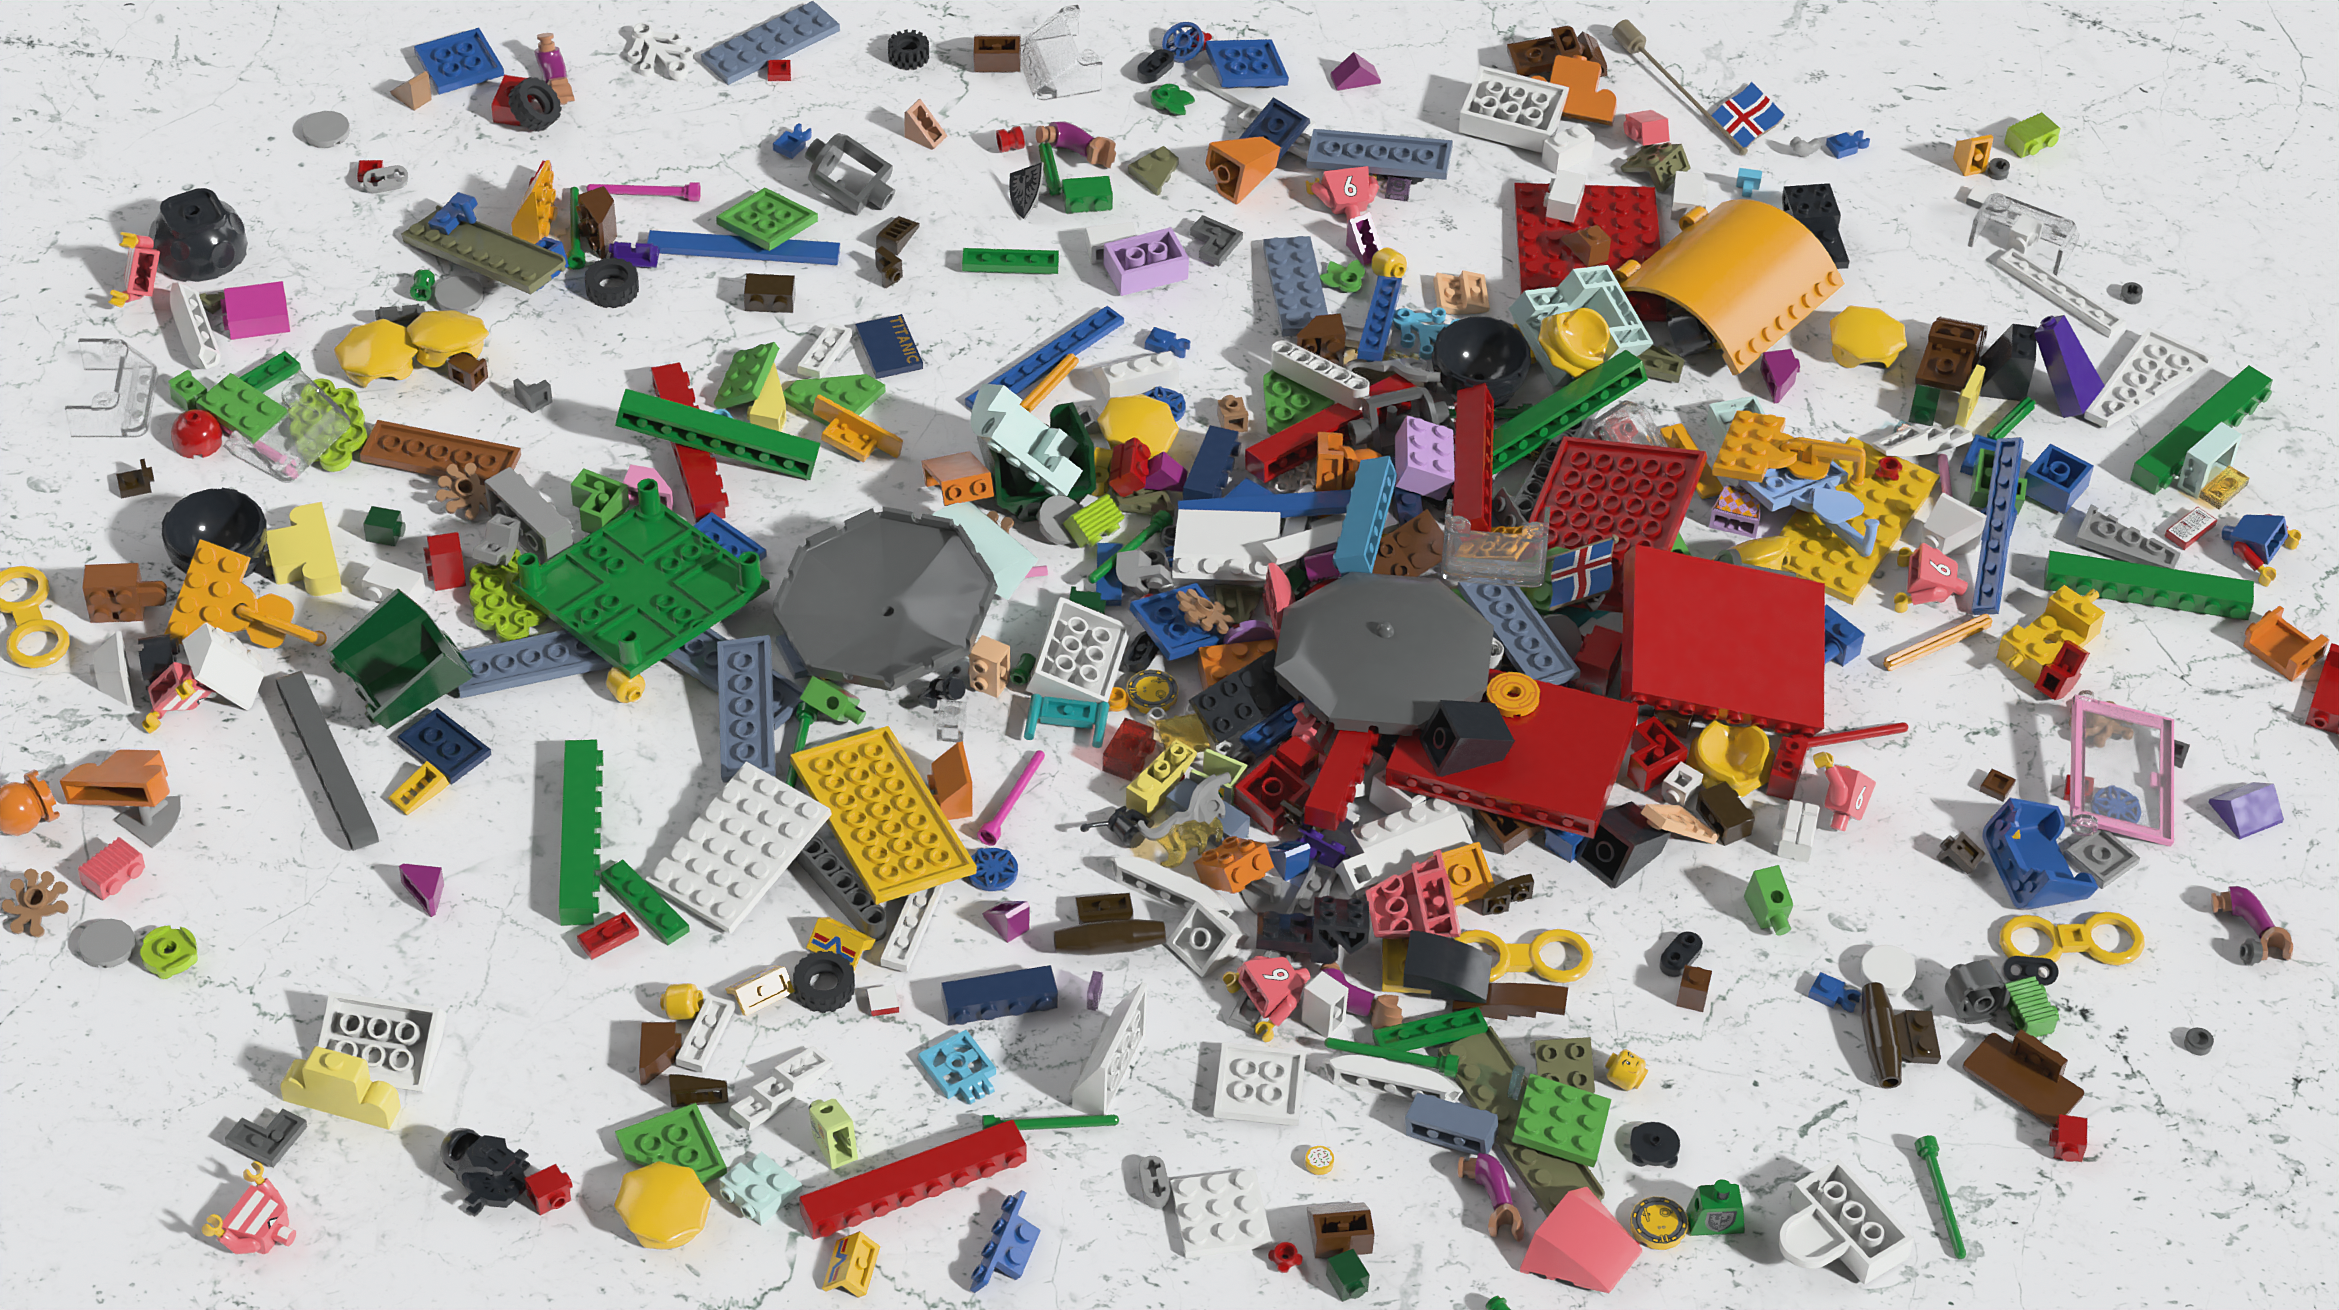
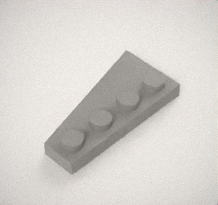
M2090 505L2076 536L2075 544L2131 563L2170 569L2176 568L2180 552L2153 537L2150 539L2145 538L2141 535L2140 530L2133 526L2127 528L2118 523V518L2111 514L2105 516L2098 512V507Z

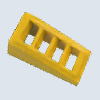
M426 761L388 799L408 815L445 789L449 782L439 770ZM420 784L425 786L423 790L418 787ZM414 790L417 795L414 797L409 792ZM405 796L410 802L405 804L400 798Z

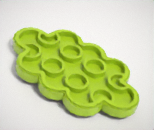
M324 378L315 379L304 387V398L294 401L288 408V417L292 423L290 434L293 441L296 442V451L301 460L305 462L319 461L322 468L326 471H341L350 465L352 452L362 448L368 439L366 429L363 426L365 416L362 409L358 407L359 399L354 390L350 388L335 389L332 381Z
M517 548L506 566L499 564L490 566L478 563L469 572V582L472 587L469 591V601L474 607L473 620L475 625L483 630H495L497 639L502 643L527 638L530 632L529 627L540 625L547 619V615L514 591L513 582L519 579L517 559L521 555Z

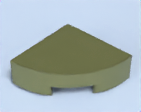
M223 292L206 295V293L199 294L205 310L214 314L221 309L220 299H225Z

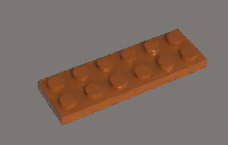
M377 420L360 453V458L362 462L437 477H449L446 470L450 464L457 465L458 471L466 475L464 472L465 465L474 463L477 466L475 473L478 475L480 485L485 486V480L508 467L513 470L515 469L521 457V448Z

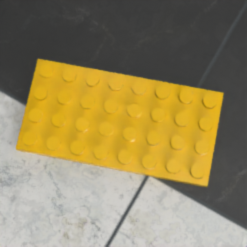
M1850 436L1845 444L1860 446L1866 452L1864 484L1862 486H1855L1850 482V477L1854 473V462L1833 459L1838 466L1849 474L1847 482L1835 486V489L1851 493L1863 503V513L1845 521L1862 536L1865 535L1866 530L1865 520L1877 519L1879 521L1871 555L1867 557L1861 556L1826 527L1814 512L1800 509L1796 510L1778 536L1790 537L1788 548L1791 560L1789 564L1782 565L1781 571L1796 573V578L1825 583L1826 594L1853 605L1938 484L1940 475L1900 457L1886 456L1874 449L1872 445ZM1894 457L1902 464L1903 468L1898 473L1899 479L1897 481H1891L1890 479H1884L1875 475V470L1879 468L1878 461L1880 459Z
M889 726L790 754V763L811 798L830 808L832 815L827 819L826 823L875 904L976 874V864Z

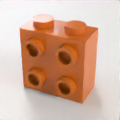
M1237 836L1226 838L1223 840L1222 845L1205 851L1201 858L1193 862L1202 884L1215 890L1230 892L1231 894L1241 892L1245 889V885L1251 881L1263 878L1267 871L1274 868L1265 843L1253 841L1252 839H1242Z

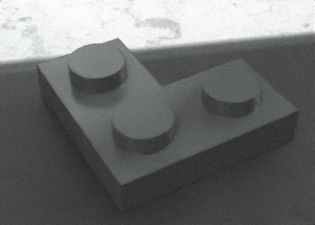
M1204 215L1190 228V236L1206 242L1199 250L1198 258L1218 267L1243 240L1242 231Z
M285 1109L278 1113L266 1129L242 1117L227 1134L225 1142L226 1145L274 1168L308 1127L307 1121Z

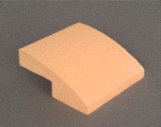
M1462 270L1459 277L1436 273L1433 281L1437 307L1443 308L1446 314H1477L1489 311L1490 306L1485 275Z

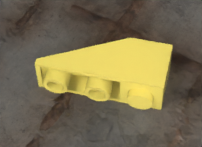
M773 363L758 399L754 400L753 406L748 408L747 420L751 424L781 432L786 422V402L776 365Z
M1176 739L1126 787L1127 809H1135L1151 818L1164 805L1166 796L1176 787L1197 756V752Z

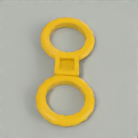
M9 567L0 571V587L11 579L23 577L35 581L38 584V589L31 598L21 602H8L0 598V611L13 614L17 626L10 633L6 641L7 654L13 662L22 667H47L62 658L70 645L69 634L66 629L53 620L43 619L39 609V605L46 600L50 591L49 580L43 572L34 567ZM36 631L51 632L58 638L56 647L49 653L41 656H28L21 653L17 648L20 640L25 635Z
M2115 912L2096 913L2087 918L2083 924L2057 925V927L2042 917L2021 915L2007 921L1999 932V944L2008 958L2012 956L2048 958L2056 962L2062 953L2087 952L2095 960L2104 964L2123 965L2137 959L2145 947L2144 935L2140 927L2129 917ZM2099 925H2117L2130 934L2133 945L2125 952H2108L2095 944L2091 937V932ZM2019 928H2036L2049 936L2052 942V949L2045 955L2040 956L2024 954L2014 947L2011 941V934Z
M1477 929L1464 931L1460 934V937H1453V939L1466 944L1472 942L1485 943L1497 951L1500 961L1491 969L1489 983L1501 978L1506 972H1534V970L1539 976L1551 982L1568 983L1577 981L1585 976L1593 963V952L1590 944L1581 935L1570 930L1553 929L1544 931L1537 935L1530 944H1506L1499 936L1489 931ZM1550 942H1567L1575 946L1580 952L1582 960L1573 969L1555 970L1541 960L1539 951Z

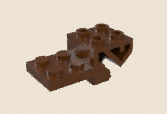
M1571 26L1551 28V36L1507 44V53L1517 75L1527 77L1538 73H1549L1553 70L1557 55L1573 58V55H1580L1586 57L1587 61L1597 62L1601 65L1600 77L1608 76L1607 63L1597 40L1583 31L1577 37L1574 28Z
M1942 316L1937 317L1936 321L1932 323L1928 334V343L1915 377V384L1961 393V390L1966 387L1971 370H1974L1978 364L1987 338L1988 325Z
M1426 509L1392 533L1381 538L1372 573L1419 577L1456 552V550L1428 509Z

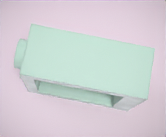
M1756 396L1709 404L1707 423L1720 448L1727 434L1723 423L1733 421L1737 410L1765 414Z
M2223 422L2218 424L2187 452L2177 487L2196 499L2200 498L2232 469L2242 434Z

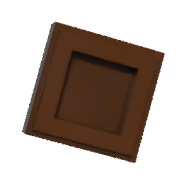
M1991 769L1981 784L1979 791L2004 802L2014 787L2016 779Z

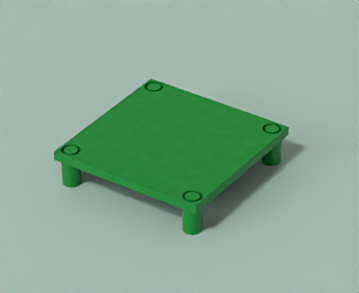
M650 478L643 479L637 484L639 499L637 506L539 566L538 557L533 553L520 555L517 559L519 579L513 582L515 592L615 668L622 671L630 679L770 589V581L761 575L760 560L757 553L748 551L742 553L739 558L735 557L660 502L658 483Z

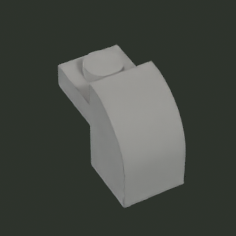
M497 514L487 521L485 540L473 549L472 558L480 560L485 565L499 564L506 566L516 550L521 521L501 514Z
M1140 549L1117 553V576L1134 594L1143 597L1149 594V588H1161L1163 585L1172 584L1173 581L1172 573L1161 564L1151 566L1152 560Z

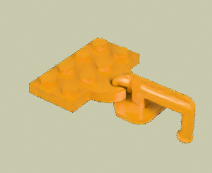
M1737 410L1712 469V475L1762 483L1768 468L1779 469L1786 467L1797 478L1820 480L1827 475L1832 460L1839 459L1854 462V473L1850 477V482L1855 486H1862L1865 476L1866 452L1862 447L1804 437L1794 438L1789 434L1783 433L1786 422L1785 417Z
M201 539L197 545L164 633L171 634L172 638L178 637L179 644L183 645L182 641L204 623H208L214 628L218 627L224 632L230 633L246 629L252 642L267 648L279 647L284 642L286 634L313 643L316 646H322L327 641V636L323 631L318 630L314 632L291 623L294 616V606L291 601L272 593L257 599L252 589L242 583L251 559L250 557Z

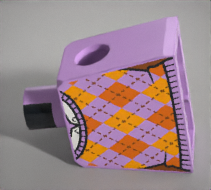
M1739 483L1738 486L1726 485L1713 506L1709 528L1756 539L1761 502L1739 485Z

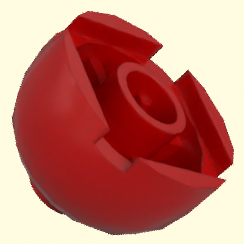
M193 409L185 411L175 419L171 428V440L174 450L180 456L194 459L193 455L202 454V458L215 453L221 447L222 431L218 420L212 414L204 410Z

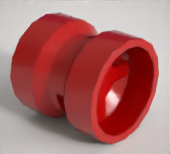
M1020 126L1012 127L1008 132L1005 129L996 130V141L1000 153L1008 152L1010 147L1016 150L1024 149V135Z

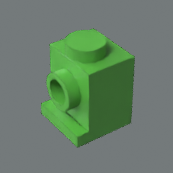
M189 369L168 381L171 399L185 411L197 409L196 401L207 393V388L192 376Z

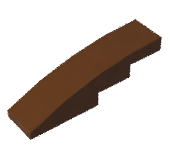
M1489 983L1486 1004L1454 1000L1452 1012L1479 1007L1483 1017L1506 1021L1508 1014L1536 1018L1537 1012L1565 1016L1569 987L1532 983Z

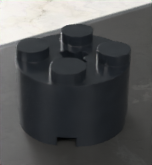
M1684 307L1668 311L1667 316H1672V320L1668 321L1670 334L1675 347H1681L1683 350L1682 353H1679L1681 357L1684 358L1711 349L1713 343L1717 342L1706 326Z
M171 634L138 638V645L143 644L144 646L142 651H139L143 680H149L150 684L145 686L147 691L148 687L173 662H177L176 655L180 653L178 637L172 638Z

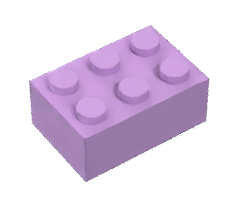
M1172 227L1104 244V266L1121 296L1188 279L1189 257Z
M1406 416L1395 435L1396 487L1443 501L1455 480L1452 429L1424 421L1420 418Z

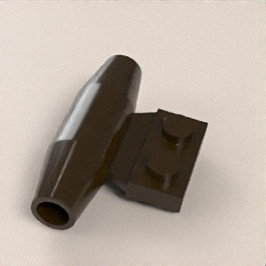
M1130 893L1076 897L1079 925L1054 931L1055 953L1090 956L1134 952L1166 943L1164 921L1133 919Z
M1871 982L1862 987L1861 1020L1868 1057L1880 1087L1891 1089L1902 1083V1057L1910 1060L1911 1063L1938 1064L1941 1055L1932 1011L1905 1010L1895 1015L1883 984Z

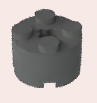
M1983 959L1965 965L1957 964L1951 968V975L1945 984V993L1958 1016L1963 1018L1966 1023L1980 1024L1987 1022L1995 1017L1993 1013L1999 1008L2001 1011L2006 1008L2010 1000V993L1990 960Z

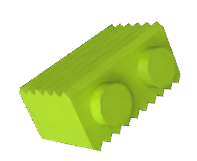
M2043 112L2033 115V117L2030 116L2029 119H2023L2022 122L2020 121L2015 125L2009 126L2004 143L2017 156L2019 155L2020 158L2035 155L2039 150L2045 147H2053L2058 142L2061 128Z
M1106 494L1071 515L1063 525L1080 548L1087 544L1092 547L1103 539L1101 535L1106 533L1110 536L1121 528L1119 523L1125 517L1116 506V503L1113 502V499L1110 498V495Z

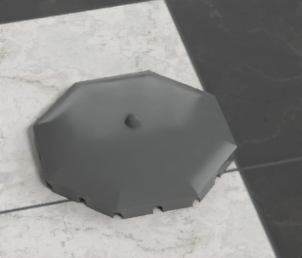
M883 506L882 512H874V509L871 508L845 520V526L841 530H837L834 525L806 538V545L804 547L798 546L788 568L789 577L783 579L773 601V617L810 676L893 691L970 655L998 585L993 572L981 554L976 552L975 545L961 524L956 526L953 519L922 514L921 519H917L911 511Z
M1350 572L1284 608L1274 665V676H1277V683L1297 701L1303 698L1305 708L1325 726L1330 721L1334 723V729L1368 732L1369 726L1375 725L1379 728V733L1413 736L1415 729H1420L1422 733L1440 700L1482 701L1483 693L1487 694L1494 626L1439 579Z

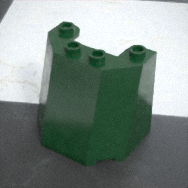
M1070 402L1056 405L1051 410L1050 428L1061 429L1078 443L1068 460L1079 467L1082 473L1066 497L1074 500L1079 505L1088 494L1091 495L1096 490L1094 444L1074 403ZM977 436L985 467L991 472L997 505L1015 514L1022 522L1037 520L1038 508L1053 495L1046 492L1044 486L1039 482L1028 478L1025 475L1026 472L1007 462L1006 457L1001 453L990 449L987 443Z
M400 589L394 590L326 650L332 659L329 662L330 665L339 674L344 672L350 676L357 685L356 693L364 701H368L365 705L367 710L364 713L365 716L374 725L379 723L386 729H389L467 682L473 677L472 673L474 672L450 636L437 626L424 608Z

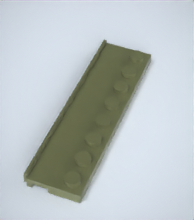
M439 205L435 207L436 210L418 223L413 224L401 234L403 242L530 295L551 281V275L556 271L563 272L566 270V261L563 255L478 221L474 224L461 221L449 235L439 233L438 230H431L428 222L443 208Z
M1488 1026V1032L1466 1037L1438 1049L1439 1058L1442 1055L1447 1056L1448 1054L1459 1056L1456 1078L1453 1079L1463 1090V1094L1472 1107L1497 1114L1499 1133L1495 1141L1546 1217L1550 1215L1568 1191L1588 1187L1600 1202L1604 1199L1605 1191L1588 1166L1511 1142L1528 1079L1491 1026Z

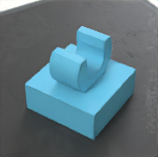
M1739 168L1736 187L1743 188L1742 196L1751 197L1753 189L1759 190L1762 171Z

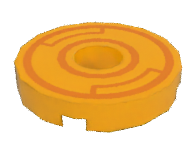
M1517 672L1499 674L1487 686L1488 703H1495L1500 714L1505 717H1513V715L1519 714L1520 717L1526 716L1534 711L1539 704L1540 689L1536 681L1525 674ZM1508 693H1517V694H1519V696H1518V697H1509L1507 694H1508Z

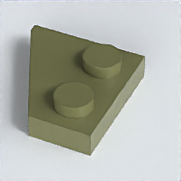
M1162 146L1129 164L1128 173L1158 196L1162 192L1164 183L1169 181L1171 173L1179 165V157L1165 146Z
M1652 345L1637 356L1642 360L1648 377L1679 383L1685 361L1683 358L1670 353L1662 345H1659L1658 348Z
M1112 488V495L1121 511L1155 515L1158 511L1164 510L1171 517H1174L1175 509L1165 490L1141 489L1137 492L1133 491L1132 494L1126 497H1122Z
M1215 584L1213 590L1214 600L1225 607L1222 614L1224 616H1231L1234 619L1233 625L1250 620L1262 597L1264 588Z

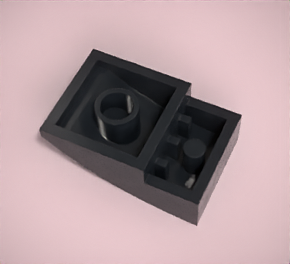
M1411 930L1404 968L1403 987L1431 990V997L1486 1004L1493 957L1482 950L1455 939Z

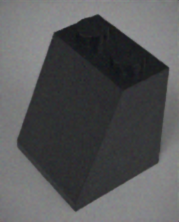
M2012 324L1979 358L1978 365L1985 367L1979 396L2019 402L2027 397L2036 363L2037 340L2034 334L2037 330L2036 326Z
M1440 700L1419 737L1439 777L1502 761L1515 742L1495 703Z
M1632 801L1604 811L1594 838L1585 836L1575 856L1578 861L1614 889L1618 888L1660 855L1671 834V831L1658 830L1647 823L1648 818L1641 814L1643 809Z

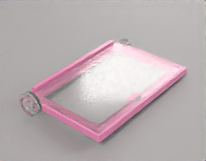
M2082 690L2078 695L2075 694L2073 696L2070 828L2074 834L2090 836L2095 834L2098 829L2172 846L2174 843V719L2094 699V692L2090 690Z

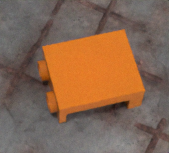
M1318 432L1315 492L1341 490L1344 451H1332L1333 449L1338 450L1339 446H1342V433Z
M2279 605L2273 611H2267L2259 622H2253L2248 626L2245 631L2246 638L2243 647L2292 682L2324 657L2330 639L2323 634H2320L2314 640L2310 639L2282 618L2284 608Z

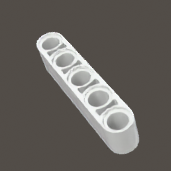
M1281 340L1272 344V369L1275 372L1350 409L1362 410L1361 398L1369 397V381L1291 342Z

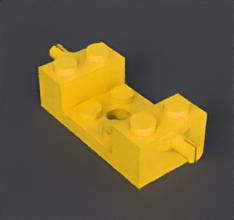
M2062 586L2049 597L2045 612L2025 629L2017 624L2001 637L1996 658L2003 662L2007 668L2010 667V670L2016 671L2035 684L2045 665L2054 662L2064 641L2070 640L2083 648L2100 633L2106 612L2092 604V602L2099 598V593L2095 592V589H2091L2085 596H2081L2067 586ZM2043 640H2051L2054 643L2047 644Z

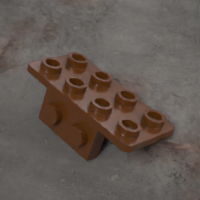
M2022 1029L2015 1035L2013 1043L1997 1033H1990L1963 1063L1965 1071L2051 1127H2055L2059 1114L2068 1115L2084 1096L2082 1088L2063 1077L2068 1059Z

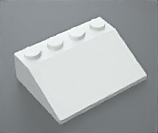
M1480 65L1460 112L1459 132L1543 153L1544 140L1556 134L1569 87Z
M1179 509L1173 555L1172 579L1174 584L1187 586L1195 583L1199 586L1222 584L1264 588L1268 563L1273 562L1261 551L1263 543L1280 538L1281 513Z
M1060 597L1050 616L1026 691L1039 694L1041 697L1046 696L1097 703L1104 701L1108 703L1132 626Z
M1432 798L1412 808H1406L1352 829L1350 832V851L1354 857L1367 853L1379 883L1394 874L1399 876L1412 869V864L1417 861L1419 864L1426 861L1438 849L1443 853L1473 844L1455 804L1437 798Z
M1141 982L1114 1007L1110 1017H1105L1101 1026L1102 1034L1100 1038L1094 1039L1090 1050L1091 1056L1089 1059H1084L1080 1069L1081 1076L1078 1081L1074 1080L1071 1085L1069 1096L1072 1097V1109L1089 1115L1107 1114L1145 1036L1147 983Z
M329 991L318 1047L365 1059L372 1082L379 1080L389 1083L394 1088L424 1092L442 1040L447 1013L437 1007Z

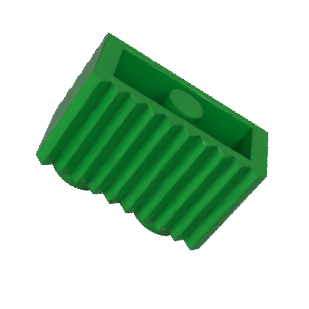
M1109 176L1062 179V196L1067 214L1070 212L1073 214L1084 211L1092 212L1093 210H1112L1113 191Z

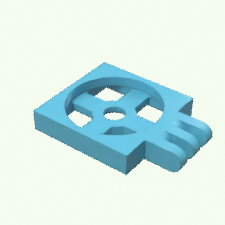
M967 1030L918 1054V1061L947 1099L960 1093L970 1105L975 1102L972 1092L979 1100L985 1097L983 1089L989 1095L995 1092L988 1078L996 1075V1067ZM954 1048H965L968 1051L964 1053L956 1052ZM942 1053L946 1058V1062L935 1067L933 1062ZM980 1059L982 1064L981 1070L973 1074L968 1068V1064ZM961 1060L963 1064L960 1067H954L952 1061ZM951 1072L958 1073L962 1080L955 1084H950L945 1081L943 1076Z

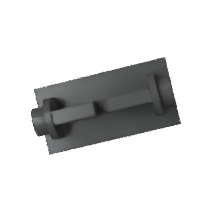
M419 303L416 305L402 306V311H398L397 306L380 307V309L375 310L376 320L387 319L407 328L426 310L425 306H420Z
M1502 487L1492 500V511L1501 526L1531 527L1530 523L1520 514L1521 512L1515 504L1514 497L1510 496L1506 489Z

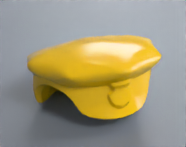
M1850 305L1831 319L1829 323L1833 344L1832 355L1835 361L1847 368H1855L1859 364L1866 362H1882L1885 364V368H1889L1898 357L1899 352L1907 347L1904 324L1879 308Z
M1579 308L1544 318L1541 321L1538 342L1554 367L1578 379L1603 364L1610 331L1607 322L1599 313L1589 308Z
M455 310L423 312L407 327L412 343L419 349L416 353V359L420 364L427 367L442 366L448 357L461 352L470 353L471 356L477 359L482 352L484 339L489 335L481 318Z
M379 319L353 327L346 337L334 348L336 358L346 375L364 388L367 387L369 382L380 377H394L396 380H403L409 377L413 371L412 357L419 350L412 343L406 327L387 319Z
M1143 394L1110 398L1104 410L1097 418L1102 434L1111 450H1113V447L1121 443L1125 444V441L1135 437L1150 449L1151 457L1149 459L1163 451L1167 453L1179 431L1169 405Z
M1789 536L1757 538L1728 548H1734L1739 552L1742 563L1781 570L1782 565L1789 564L1791 560L1788 548L1790 544Z
M1714 720L1692 740L1686 765L1703 774L1702 785L1705 789L1726 781L1732 790H1736L1739 797L1742 798L1769 782L1775 753L1769 747V740L1765 732L1759 727L1753 725L1748 727L1727 726Z
M658 1161L623 1175L614 1207L627 1228L634 1233L643 1247L666 1250L687 1244L703 1230L710 1207L711 1196L692 1168Z

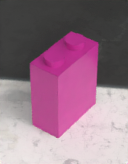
M283 281L224 289L225 299H220L222 314L227 313V315L222 316L224 330L230 331L231 340L290 332Z

